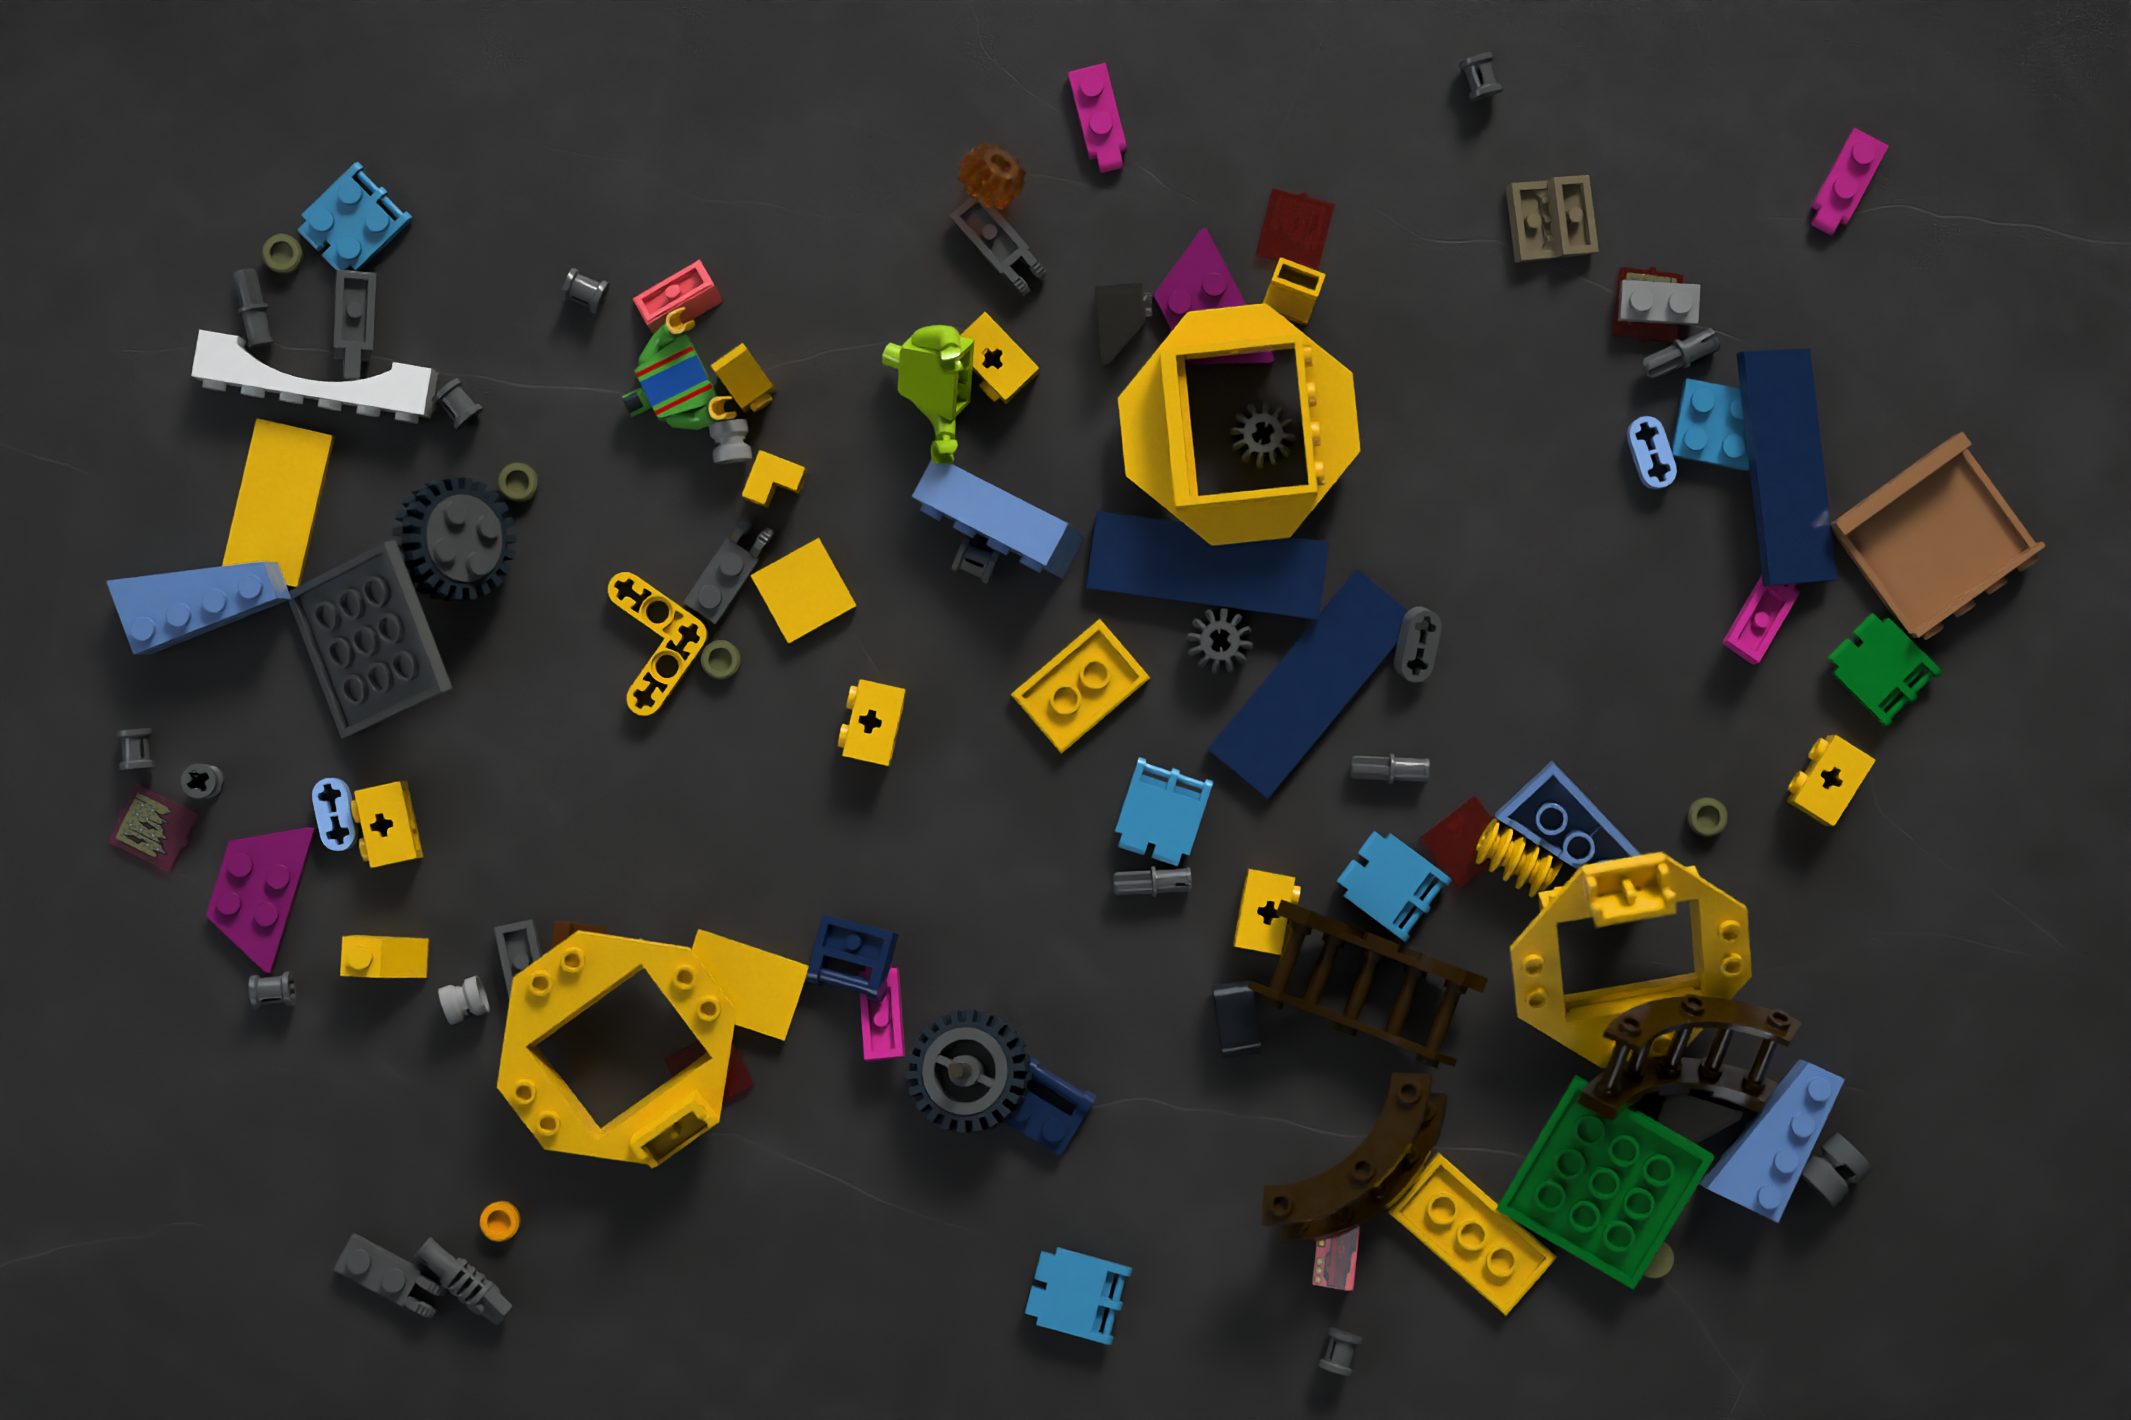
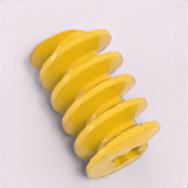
M1494 818L1488 824L1477 843L1476 850L1478 854L1476 863L1480 865L1484 860L1490 858L1489 871L1491 873L1500 866H1503L1502 879L1507 881L1514 874L1517 875L1515 888L1520 889L1527 882L1530 883L1528 896L1533 898L1552 883L1563 864V860L1558 858L1552 862L1553 853L1548 850H1544L1538 855L1539 844L1531 842L1525 846L1526 837L1523 834L1519 833L1512 838L1513 828L1505 825L1499 830L1500 820Z

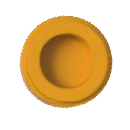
M497 1201L490 1204L483 1210L480 1216V1228L483 1234L488 1239L496 1242L506 1241L513 1237L521 1224L518 1209L506 1201Z

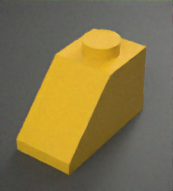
M743 343L711 365L744 413L749 409H752L755 413L773 400L771 394L776 389Z
M366 935L342 936L340 976L427 978L429 938Z

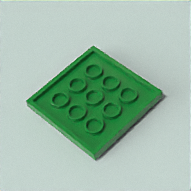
M1575 1074L1499 1201L1496 1210L1634 1290L1712 1163L1714 1154L1631 1106L1612 1121L1577 1104L1581 1092L1590 1082Z

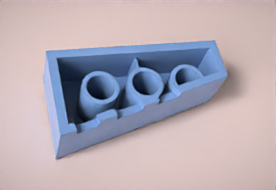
M931 459L912 495L914 499L922 504L919 510L938 521L941 520L942 516H945L955 521L953 528L971 538H974L977 533L988 539L986 545L1006 556L1011 551L1022 557L1019 562L1039 573L1042 569H1045L1062 579L1085 539L1068 523L951 463L934 464Z
M260 561L106 581L133 655L153 654L291 599L278 562Z
M1553 761L1547 764L1495 813V818L1509 825L1578 870L1584 865L1642 856Z
M1799 1059L1776 1087L1761 1114L1757 1113L1756 1116L1754 1115L1750 1119L1744 1131L1724 1151L1718 1163L1709 1174L1707 1173L1703 1177L1699 1185L1771 1220L1779 1222L1845 1079L1812 1063Z

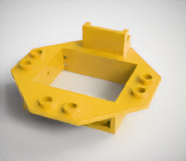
M1267 303L1188 311L1118 397L1125 476L1211 546L1290 538L1361 452L1353 373ZM1294 348L1308 485L1198 496L1185 360Z
M1662 852L1581 866L1564 886L1538 893L1539 915L1510 946L1518 1018L1600 1068H1607L1616 1044L1602 1036L1604 1030L1623 1012L1649 1001L1681 997L1688 994L1731 1000L1752 977L1748 911L1746 906L1701 878L1695 866L1684 867ZM1689 900L1695 973L1563 995L1556 923L1592 917L1596 927L1675 914L1676 902ZM1693 1028L1687 1046L1704 1028ZM1674 1032L1655 1039L1647 1058L1666 1055ZM1630 1050V1053H1629V1056H1628V1058H1627V1061L1629 1060V1058H1630V1056H1631L1632 1050Z
M576 931L513 977L497 1088L545 1150L647 1164L653 1169L719 1123L737 1010L690 947L645 941L642 938L631 939ZM645 968L706 1049L707 1053L600 1129L537 1044Z

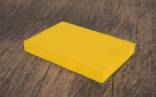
M1099 619L1016 689L1011 696L1062 754L1148 681L1150 677L1102 620Z
M698 929L691 950L736 1008L735 1025L785 1041L807 978L809 965Z

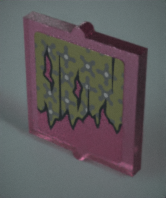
M136 784L125 808L118 811L120 818L108 842L171 872L182 848L189 845L187 838L199 814Z

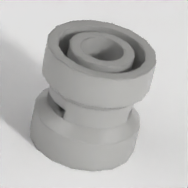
M747 419L726 420L709 425L710 437L715 440V444H718V447L712 452L714 464L738 463L753 459L751 447L744 443L749 432Z
M477 975L465 979L462 987L460 985L456 987L448 985L438 990L441 1006L451 1025L464 1021L465 1017L470 1015V1012L476 1016L490 1012L485 989Z

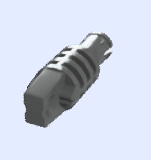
M430 1237L414 1256L441 1278L439 1282L444 1289L447 1288L451 1295L458 1297L462 1304L465 1303L467 1308L478 1316L482 1314L494 1324L499 1325L511 1311L513 1306L500 1294L501 1290L491 1280L488 1281L484 1274L477 1272L474 1266L471 1267L466 1259L454 1258L436 1243L433 1238Z

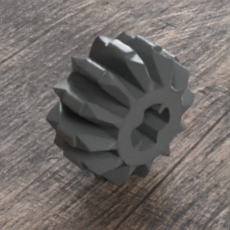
M1263 402L1262 414H1257L1253 404L1247 405L1250 419L1246 418L1243 414L1237 413L1235 420L1244 428H1230L1229 432L1233 437L1243 438L1232 444V450L1239 451L1246 447L1247 451L1243 454L1241 461L1246 464L1252 454L1256 455L1255 465L1257 469L1262 468L1264 456H1268L1269 462L1273 467L1277 466L1279 462L1275 451L1285 457H1288L1291 453L1289 448L1281 442L1293 443L1296 440V435L1283 433L1284 430L1294 425L1293 420L1287 419L1281 423L1278 421L1284 413L1282 407L1277 408L1273 416L1269 415V402ZM1257 426H1265L1264 431L1267 428L1271 429L1273 433L1269 436V444L1261 445V440L1258 443L1254 441L1252 437L1256 435Z
M1226 608L1220 610L1219 621H1215L1211 610L1205 611V618L1209 625L1206 626L1200 620L1194 619L1192 625L1202 633L1201 635L1188 633L1186 636L1188 641L1199 642V646L1188 650L1189 656H1195L1202 652L1204 657L1198 661L1197 667L1202 669L1210 659L1213 661L1211 673L1214 675L1218 674L1221 661L1224 662L1228 673L1233 672L1234 665L1230 658L1233 657L1239 663L1244 664L1247 658L1237 651L1238 648L1250 650L1253 647V643L1249 641H1240L1241 636L1251 633L1250 627H1244L1237 631L1235 626L1241 621L1242 616L1237 614L1228 623L1226 622L1228 615ZM1215 631L1217 635L1220 634V631L1225 632L1228 635L1225 641L1229 645L1228 650L1223 652V649L1220 648L1218 652L1214 651L1211 648L1213 640L1209 637L1210 634Z

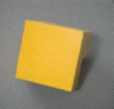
M1280 257L1263 303H1267L1285 319L1306 327L1326 274Z
M759 450L741 496L750 502L769 508L777 486L800 494L808 471L803 466Z

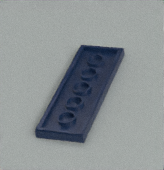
M1810 348L1745 351L1738 353L1736 356L1763 587L1837 580Z
M1097 511L1086 589L1319 620L1329 542L1290 537L1211 546L1183 522Z
M1356 569L1320 612L1319 620H1314L1207 750L1268 799L1397 644L1402 620L1408 610Z

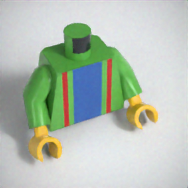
M682 307L668 313L666 323L651 337L639 356V366L634 371L642 387L622 396V399L631 417L653 408L661 423L667 422L672 428L700 430L719 420L734 419L737 414L736 411L725 412L724 403L727 400H731L732 396L718 397L687 334L680 336L681 333L695 327L694 320L684 325L681 323L680 314L686 310Z

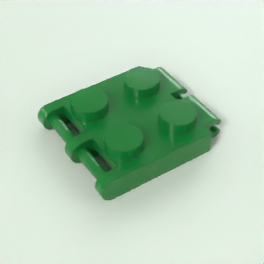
M1872 613L1852 632V635L1860 644L1856 646L1847 638L1827 659L1836 667L1831 674L1884 727L1888 728L1893 723L1891 719L1908 702L1913 703L1918 698L1916 694L1933 677L1937 679L1943 672L1889 617L1881 621ZM1926 669L1927 672L1909 688L1908 685ZM1901 694L1902 697L1885 713L1883 710Z

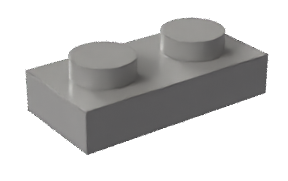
M1622 280L1620 282L1618 321L1696 326L1699 321L1701 285Z

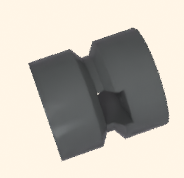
M1837 1132L1821 1147L1822 1155L1820 1157L1811 1156L1807 1160L1800 1175L1832 1207H1835L1850 1193L1848 1187L1850 1183L1859 1184L1873 1170V1167L1865 1157Z

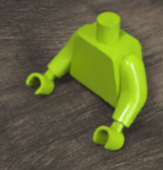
M947 325L922 327L916 330L902 346L889 343L882 355L883 365L899 370L897 390L900 395L910 399L931 421L934 427L936 441H933L931 444V458L934 464L953 463V453L958 447V442L955 440L956 416L970 403L975 340L960 337L957 329Z

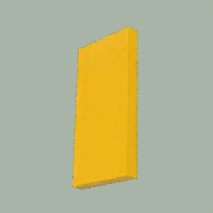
M256 418L222 566L260 561L278 562L286 585L293 587L301 585L335 436Z
M1438 1152L1425 1166L1409 1190L1387 1212L1506 1316L1554 1262L1557 1256L1521 1224L1496 1210L1498 1204Z

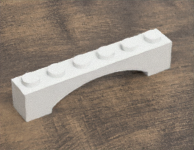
M199 330L191 376L203 381V388L225 392L227 385L241 387L240 394L264 398L265 391L280 394V401L294 404H303L304 398L319 400L318 407L341 411L342 404L356 406V413L361 415L380 417V411L396 413L395 420L418 424L419 417L431 418L433 406L431 399L435 394L438 373L431 368L393 362L390 371L367 379L346 382L308 380L282 373L265 365L245 349L247 341L239 336Z

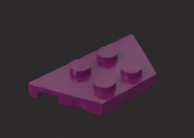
M1206 227L1199 231L1153 295L1171 332L1188 311L1246 305ZM1271 351L1186 361L1189 366L1258 363L1268 365L1273 363L1275 359Z
M306 827L228 841L206 917L264 972L273 973L317 828Z

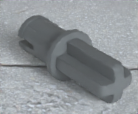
M250 268L239 270L233 275L241 307L237 312L243 316L249 342L248 346L249 348H258L274 343V340L271 336L266 314L269 305L263 302L257 272L255 269Z
M1707 328L1705 331L1686 340L1680 341L1676 339L1672 341V346L1642 360L1644 372L1650 379H1655L1680 367L1687 369L1690 367L1691 362L1720 350L1718 337L1711 339L1715 332L1712 328Z
M1389 753L1388 757L1353 756L1350 763V774L1354 779L1387 780L1388 784H1393V780L1428 783L1429 759L1396 758L1393 753Z
M1151 866L1150 870L1116 872L1113 876V888L1116 895L1152 893V897H1157V893L1192 892L1190 867L1156 870L1155 866Z

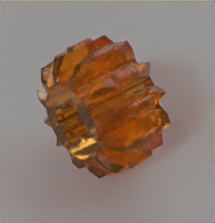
M981 142L970 153L967 152L962 159V164L958 168L960 171L958 181L965 185V193L972 194L975 197V203L981 201L984 202L988 209H991L993 206L1003 209L1022 192V187L1025 184L1023 178L1026 172L1018 166L1020 160L1009 155L1008 149L1003 151L996 143H992L989 146Z

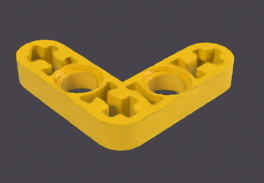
M621 572L616 574L608 584L610 599L617 606L664 638L627 693V704L634 713L640 716H651L661 709L706 645L708 630L701 620L647 582L630 572ZM630 579L633 580L632 589L642 597H644L645 590L651 592V595L642 602L639 613L633 610V607L639 604L638 602L627 596L623 600L618 598L621 591L616 587L620 581L627 584ZM656 601L664 602L669 608L668 618L660 624L651 622L647 615L649 606ZM695 624L699 627L696 634L700 639L697 643L690 641L684 647L683 651L690 653L689 657L685 660L680 653L668 649L671 641L676 646H679L684 639V635L680 632L681 628L684 626L691 628ZM666 655L673 656L678 662V671L670 678L662 677L657 671L658 660ZM650 673L656 681L667 684V688L662 692L659 687H656L651 695V698L655 701L652 707L645 705L640 709L637 706L639 699L635 695L638 690L646 692L652 685V682L645 680Z

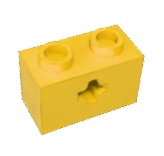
M986 312L960 335V337L975 340L973 371L983 380L978 386L993 402L1000 398L1007 404L1040 373L1039 367ZM989 353L991 356H995L999 353L1001 355L999 358L1001 367L999 369L994 366H990L988 369L985 368L986 358L984 355Z
M859 679L858 687H850L846 709H851L852 715L849 725L842 724L837 747L844 748L842 756L885 766L891 765L907 694L906 689ZM872 710L876 711V718L881 720L882 724L880 728L874 727L872 733L869 734L866 733V726L861 724L862 716L869 717Z
M1828 735L1825 740L1819 738L1808 755L1812 761L1804 773L1799 771L1790 782L1787 790L1791 794L1787 802L1823 825L1835 826L1876 760L1839 736ZM1833 771L1830 778L1835 781L1834 784L1822 787L1825 779L1820 776L1821 773Z
M398 781L354 791L356 800L351 801V811L355 823H361L364 838L359 839V847L363 861H369L370 868L423 858L407 781ZM383 816L385 820H392L393 827L387 829V834L385 831H378L377 824L383 822Z
M1247 868L1233 946L1281 955L1282 948L1285 947L1291 928L1288 927L1289 924H1287L1288 919L1278 915L1277 917H1271L1269 923L1266 924L1263 923V916L1257 914V910L1259 907H1265L1267 901H1272V908L1277 910L1281 899L1298 905L1301 886L1294 885L1295 877Z

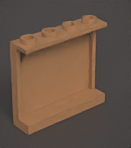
M1964 432L1955 434L1831 523L1832 533L1910 639L1922 636L1924 640H1927L1944 628L1941 621L1952 613L1957 618L1976 605L1973 600L1974 597L1984 590L1988 595L1998 590L2008 582L2004 577L2015 568L2021 572L2039 560L2036 553L2045 547L2043 541L2035 543L1969 452L1967 447L1972 445Z

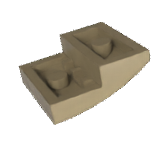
M1589 175L1553 177L1547 181L1511 183L1505 186L1515 263L1574 257L1599 252Z

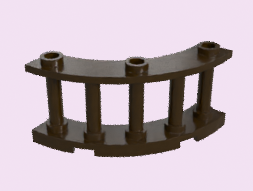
M1281 899L1276 914L1290 919L1288 927L1291 928L1270 986L1267 987L1253 981L1249 983V989L1262 994L1260 1002L1281 1010L1284 1003L1312 1012L1336 1021L1334 1029L1356 1037L1358 1030L1418 1053L1415 1061L1437 1069L1440 1062L1455 1067L1457 1059L1440 1053L1441 1046L1461 994L1465 995L1468 988L1483 993L1488 978ZM1312 929L1324 932L1321 940L1325 942L1304 997L1300 999L1286 994L1284 991L1306 934L1310 936ZM1347 941L1363 947L1362 955L1365 958L1343 1014L1319 1006L1318 1002L1339 947L1343 948ZM1387 956L1405 963L1404 972H1407L1384 1031L1358 1021L1379 963H1384ZM1431 973L1446 979L1443 987H1446V991L1426 1044L1423 1046L1400 1037L1421 979H1426L1427 974Z
M1693 994L1663 998L1637 1005L1615 1018L1604 1030L1602 1036L1616 1044L1605 1072L1594 1078L1583 1089L1577 1104L1614 1121L1620 1113L1633 1104L1640 1102L1643 1095L1650 1092H1655L1659 1096L1689 1095L1690 1089L1710 1091L1711 1098L1731 1102L1761 1114L1777 1086V1082L1766 1078L1777 1046L1781 1044L1789 1047L1802 1022L1791 1018L1789 1014L1781 1010H1769L1745 1002ZM1693 1028H1718L1707 1057L1703 1059L1682 1057ZM1734 1031L1763 1038L1751 1070L1747 1071L1722 1063ZM1674 1032L1666 1055L1647 1058L1655 1039ZM1630 1050H1632L1631 1056H1630L1629 1060L1627 1061V1058H1628V1056H1629Z
M1392 1073L1390 1089L1384 1108L1372 1131L1362 1144L1339 1164L1312 1178L1294 1183L1265 1185L1261 1225L1279 1226L1278 1241L1281 1243L1321 1241L1332 1238V1235L1342 1233L1351 1228L1361 1227L1395 1204L1425 1168L1423 1165L1428 1159L1433 1146L1436 1147L1441 1134L1448 1096L1445 1093H1431L1433 1076L1430 1074Z

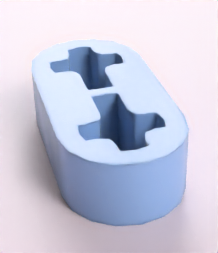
M1650 416L1640 417L1628 427L1626 434L1627 442L1642 483L1651 489H1662L1671 484L1675 479L1677 473L1676 463L1661 422ZM1640 424H1644L1646 429L1653 428L1655 431V435L1650 438L1653 449L1651 451L1648 450L1645 440H1637L1636 433L1641 431ZM1651 455H1655L1659 466L1665 465L1668 472L1662 475L1663 482H1659L1657 477H1650L1648 475V470L1653 468Z
M338 778L322 779L314 786L312 791V801L320 838L328 849L345 851L352 848L359 837L358 824L355 823L351 811V792L343 780ZM331 784L334 790H340L341 797L335 799L337 812H333L330 801H323L322 794L328 791L327 785ZM337 816L341 828H348L349 835L343 837L344 844L341 845L338 839H331L330 832L336 830L334 817Z

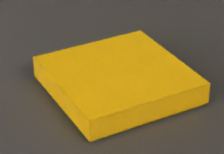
M820 538L813 540L750 575L788 644L857 607Z

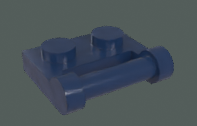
M823 914L807 972V982L819 987L827 984L865 994L869 1000L881 1002L887 992V977L899 934ZM829 957L871 967L870 979L828 969Z
M1030 1056L1031 1063H1028V1068L1032 1072V1080L1076 1105L1072 1114L1069 1115L1029 1091L1027 1097H1023L1020 1102L1022 1104L1018 1112H1013L1010 1115L1011 1119L1005 1123L1061 1156L1097 1095L1089 1090L1085 1092L1079 1090L1039 1066L1040 1061Z

